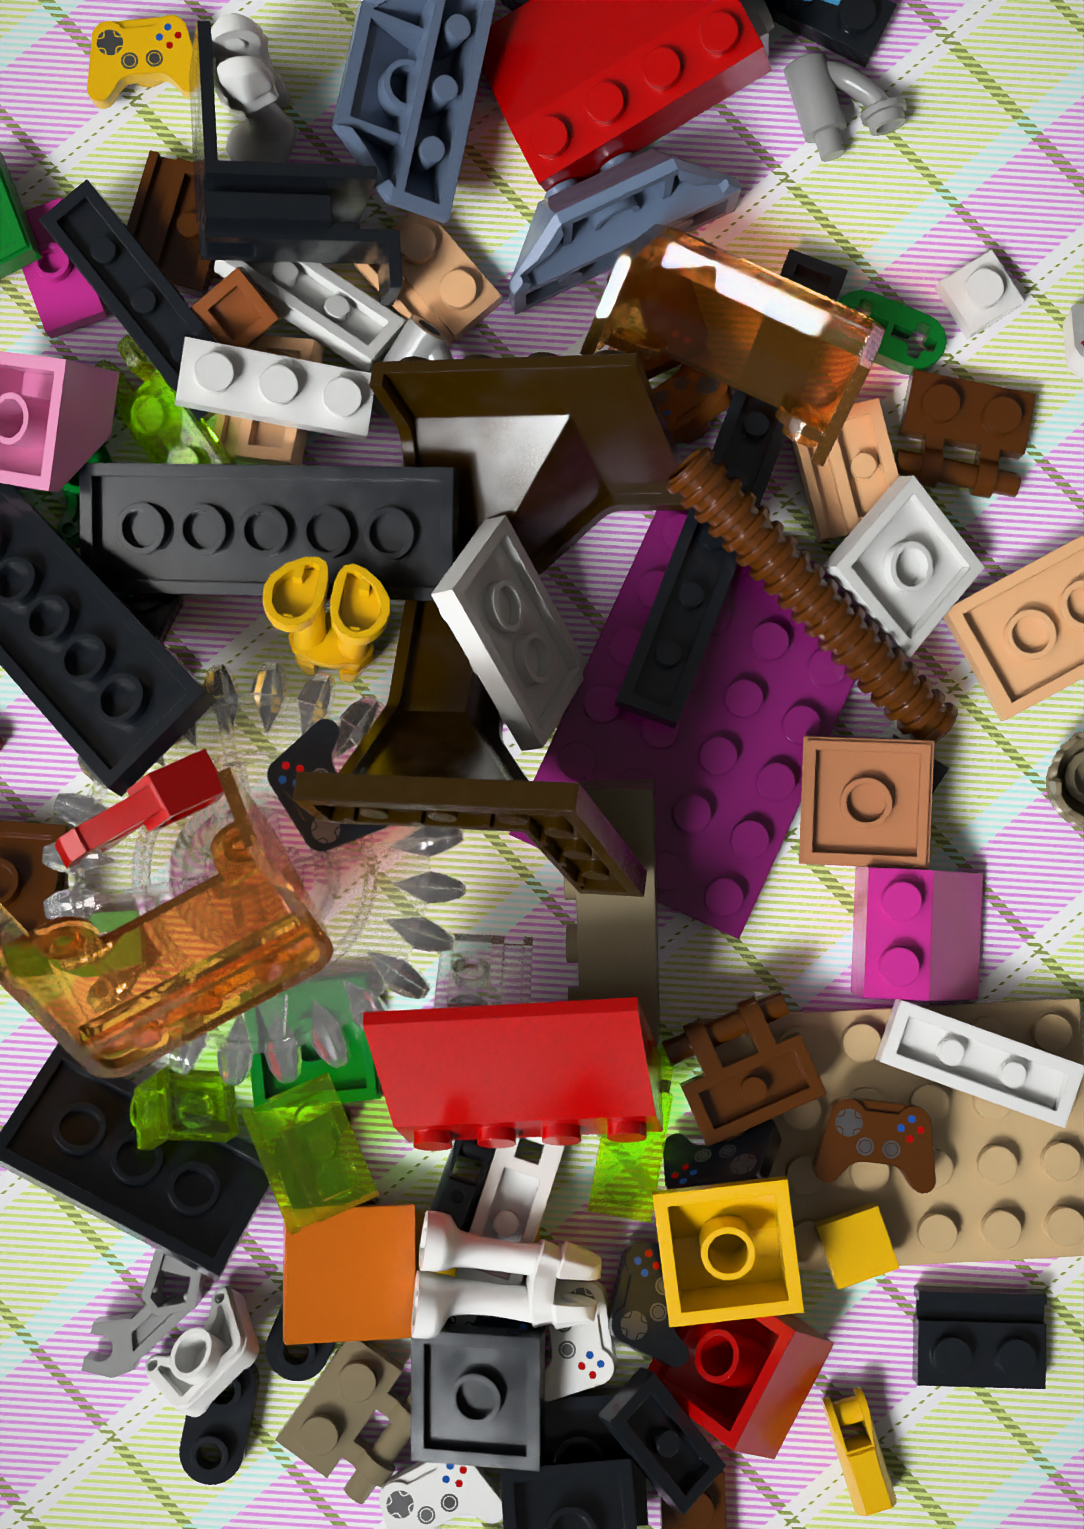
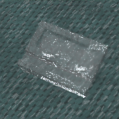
M442 933L433 1008L530 1003L533 937L524 936L523 944L505 943V936Z

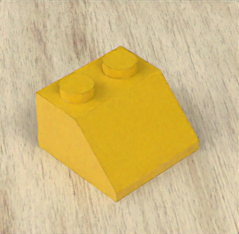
M787 1176L652 1191L669 1327L804 1312Z

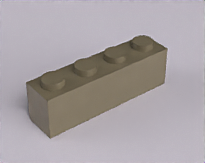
M655 779L577 780V783L581 784L647 870L644 897L581 894L564 877L565 900H576L577 924L566 925L567 963H578L579 986L568 987V1001L638 997L658 1046L660 1004Z

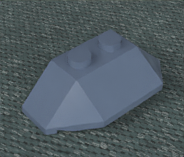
M363 0L358 5L332 129L359 166L377 167V181L374 187L385 203L444 224L449 221L496 0Z
M650 149L637 156H634L632 152L620 154L606 162L600 169L601 173L580 183L577 179H568L555 185L547 191L544 196L545 199L538 202L509 283L510 306L514 314L523 312L734 212L742 189L737 178L664 152Z

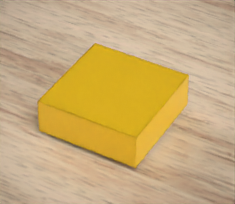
M875 1202L813 1223L831 1276L838 1290L900 1269L879 1207Z

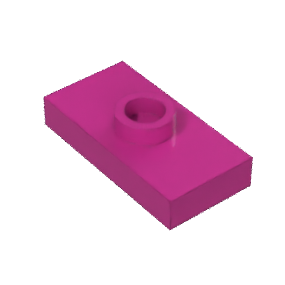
M62 197L25 210L42 258L23 267L22 271L45 333L51 339L109 318L103 300L38 220L58 204Z

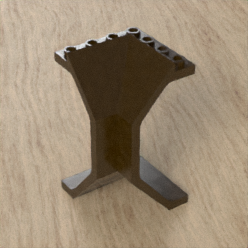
M602 350L594 355L558 356L549 352H536L528 357L493 358L482 354H472L463 359L428 360L423 357L409 356L400 361L373 362L369 386L397 426L401 439L404 467L460 469L458 556L484 520L506 515L538 575H541L601 519L611 513L618 511L689 510L680 504L682 495L679 492L671 494L666 489L669 476L682 463V459L637 353L626 354L617 350ZM405 600L390 692L385 708L339 773L297 772L292 800L319 822L524 832L579 893L644 897L647 870L580 783L528 780L504 743V722L499 715L498 709L480 678L473 671L469 659L448 623L441 616L436 602Z

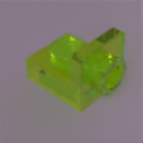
M164 1067L139 1084L134 1090L130 1104V1120L133 1127L136 1128L138 1149L153 1150L167 1140L227 1142L237 1136L239 1131L233 1072Z

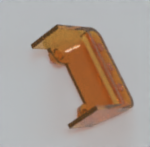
M654 224L619 254L579 354L594 355L605 345H608V350H617L626 354L637 353L642 365L645 360L655 361L662 355H665L777 407L775 416L784 425L782 433L798 444L807 447L817 446L811 462L823 467L871 370L885 334V329L878 322L863 313L698 237L671 226Z
M230 767L217 773L234 818V822L222 828L215 835L210 845V854L219 874L105 935H102L90 921L75 916L58 917L27 932L0 903V985L76 1061L96 1077L118 1078L135 1072L318 973L328 964L333 955V945L325 924L274 828Z

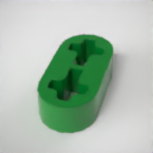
M860 289L850 291L842 296L834 307L828 323L830 337L836 346L848 353L904 375L910 376L914 369L925 372L929 371L940 359L946 347L945 330L938 320L926 313L871 291ZM856 309H862L867 312L865 322L883 332L871 327H865L860 335L853 334L849 331L851 321L843 315L852 316ZM913 332H919L924 335L922 345L930 351L923 350L917 358H913L907 354L909 344L891 336V334L902 339H909Z

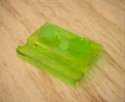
M328 1072L268 1098V1102L253 1109L248 1107L241 1110L283 1220L291 1235L300 1232L301 1228L318 1221L320 1223L380 1195Z

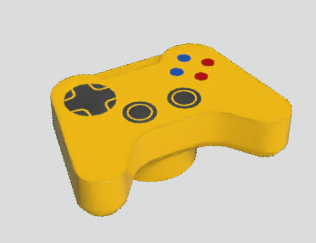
M176 15L99 23L92 32L87 93L93 104L100 109H107L115 103L122 90L128 85L137 84L142 87H155L165 81L174 85L185 98L190 100L189 71L193 44L186 23Z

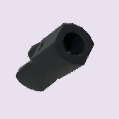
M477 1140L453 1141L429 1211L443 1212L451 1215L457 1228L469 1232L496 1148L481 1147L477 1144ZM458 1155L482 1163L476 1181L452 1173Z

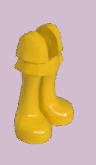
M302 557L285 563L270 574L263 588L262 600L267 618L275 628L290 632L288 637L290 647L295 654L298 666L305 674L316 676L319 666L339 669L340 681L354 682L373 661V641L384 632L390 618V598L383 585L366 568L356 564L344 565L338 572L330 599V612H326V596L329 588V570L326 561L320 557Z

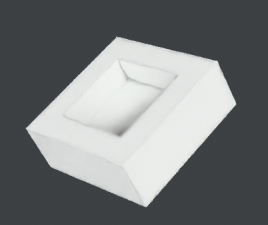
M992 249L940 280L935 287V291L967 340L1016 311L1025 302Z

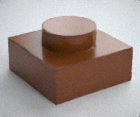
M237 267L190 307L218 343L246 349L283 319V316L243 267Z

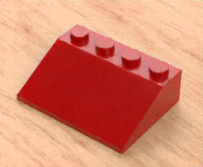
M529 0L490 26L482 69L506 122L538 184L546 193L552 187L565 180L577 179L580 183L601 173V167L612 158L627 152L635 154L772 71L764 45L740 0Z
M638 997L363 1012V1028L393 1127L409 1143L413 1142V1147L418 1150H448L452 1148V1141L477 1140V1144L481 1147L508 1148L516 1145L517 1138L542 1137V1142L545 1144L565 1146L580 1143L581 1135L607 1134V1139L613 1142L633 1143L646 1140L647 1132L663 1131L661 1055Z

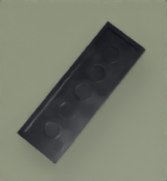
M85 463L79 469L80 556L114 592L263 596V588L270 574L285 563L302 557H320L326 561L329 570V588L326 598H331L335 579L344 565L356 564L366 568L381 582L390 600L434 601L431 593L458 558L460 469L445 467Z
M0 483V666L109 790L122 797L127 792L126 790L133 786L217 700L14 485Z

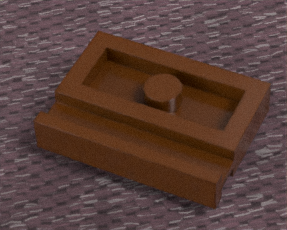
M150 150L127 227L179 292L202 298L208 293L214 273L215 260H201V254H199V224L196 222L193 162L181 158L173 160L162 157L159 152Z

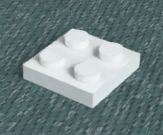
M914 475L899 476L822 565L827 575L839 583L838 588L841 592L845 591L852 597L851 604L853 606L858 605L865 610L864 620L871 619L879 625L877 634H887L892 639L891 648L898 647L902 649L906 654V658H910L985 568Z

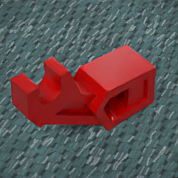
M204 748L147 774L126 790L129 795L128 798L79 826L72 828L59 837L54 846L66 869H69L96 851L102 850V852L113 848L132 832L143 826L146 827L148 832L161 830L217 803L226 793L227 788Z

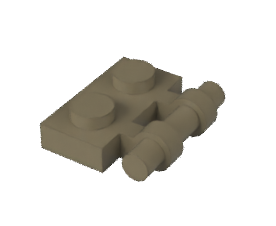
M370 1340L343 1342L279 1431L275 1441L325 1478L329 1477L341 1458L347 1460L355 1467L356 1471L344 1486V1492L356 1503L364 1504L375 1487H383L384 1483L392 1476L396 1470L393 1462L411 1438V1393L406 1399L391 1388L403 1372L404 1365ZM375 1410H378L389 1419L390 1423L372 1446L358 1434Z

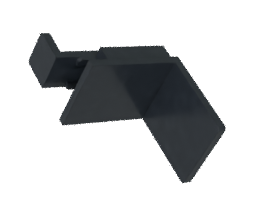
M197 20L189 71L195 208L196 222L199 224L198 246L201 260L377 264L380 305H393L403 285L400 230L360 229L359 223L377 181V167L218 160L211 21Z

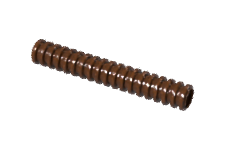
M710 447L699 448L690 454L669 476L666 489L671 494L679 492L682 495L680 504L686 509L693 507L696 510L694 518L699 523L708 522L710 524L708 533L714 538L721 536L724 539L722 547L727 552L736 551L738 553L736 562L742 567L749 565L751 567L749 575L755 581L764 580L763 590L770 596L775 594L779 596L777 604L780 608L784 610L790 608L792 610L790 618L797 624L805 623L804 632L810 638L818 637L817 646L822 651H832L831 660L837 666L845 665L844 674L849 679H859L857 687L865 694L872 693L870 701L875 706H885L884 715L890 721L898 720L897 729L904 735L910 734V739L934 740L935 743L943 738L953 727L958 716V708L950 702L944 703L945 695L937 688L931 689L932 681L927 676H917L919 667L912 661L904 662L906 654L898 647L891 648L892 639L887 634H877L879 625L871 619L864 620L865 610L858 605L852 607V597L847 592H837L839 583L832 577L826 579L823 577L825 568L819 563H810L811 554L808 550L796 549L798 540L791 534L787 536L782 534L784 525L778 520L771 522L768 519L770 516L769 509L763 505L757 507L754 504L756 496L751 491L743 493L740 490L742 481L736 476L729 478L726 475L728 466L724 462L716 464L712 460L714 452Z

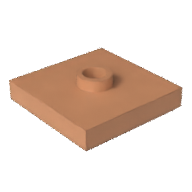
M804 735L799 864L929 870L935 741L930 739Z

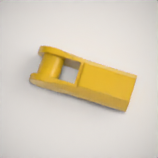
M858 1386L853 1388L854 1395L833 1402H831L829 1396L823 1397L821 1400L854 1511L858 1515L869 1516L893 1508L897 1503V1498L862 1388ZM862 1421L865 1433L844 1440L840 1428Z

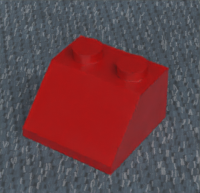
M793 1314L674 1327L675 1332L688 1348L689 1357L687 1362L680 1367H667L652 1360L648 1370L658 1376L691 1419L732 1451L775 1460L834 1342Z

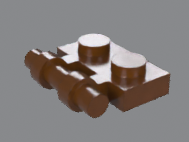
M914 369L908 380L898 435L922 440L919 453L897 449L894 459L898 474L904 476L914 475L922 486L935 488L937 482L968 488L969 494L976 497L990 499L992 494L1015 498L1021 484V473L999 469L998 459L999 456L1019 460L1025 454L1036 394ZM944 445L976 451L974 464L943 458Z
M780 991L756 1000L754 995L735 1003L736 1010L704 1024L701 1019H697L682 1026L684 1033L661 1042L671 1066L694 1056L699 1063L702 1074L679 1084L707 1147L827 1094L801 1034L795 1032L775 1041L768 1024L790 1014L787 1003ZM748 1033L756 1050L721 1064L714 1047Z

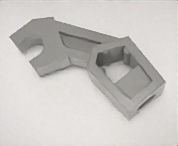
M155 1249L141 1295L146 1305L137 1314L135 1312L101 1316L93 1322L90 1334L107 1337L113 1346L112 1353L106 1355L90 1350L84 1357L81 1371L115 1378L135 1370L140 1364V1359L191 1310L198 1306L203 1299L207 1276ZM164 1272L191 1277L188 1290L182 1295L172 1294L170 1297H167L161 1290L166 1281L165 1277H163Z

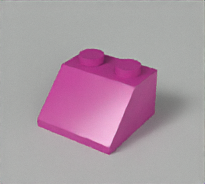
M856 867L851 993L864 998L924 1001L978 1000L983 874Z

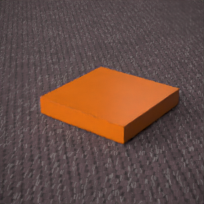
M413 1203L283 1208L284 1344L411 1338L415 1287V1205Z

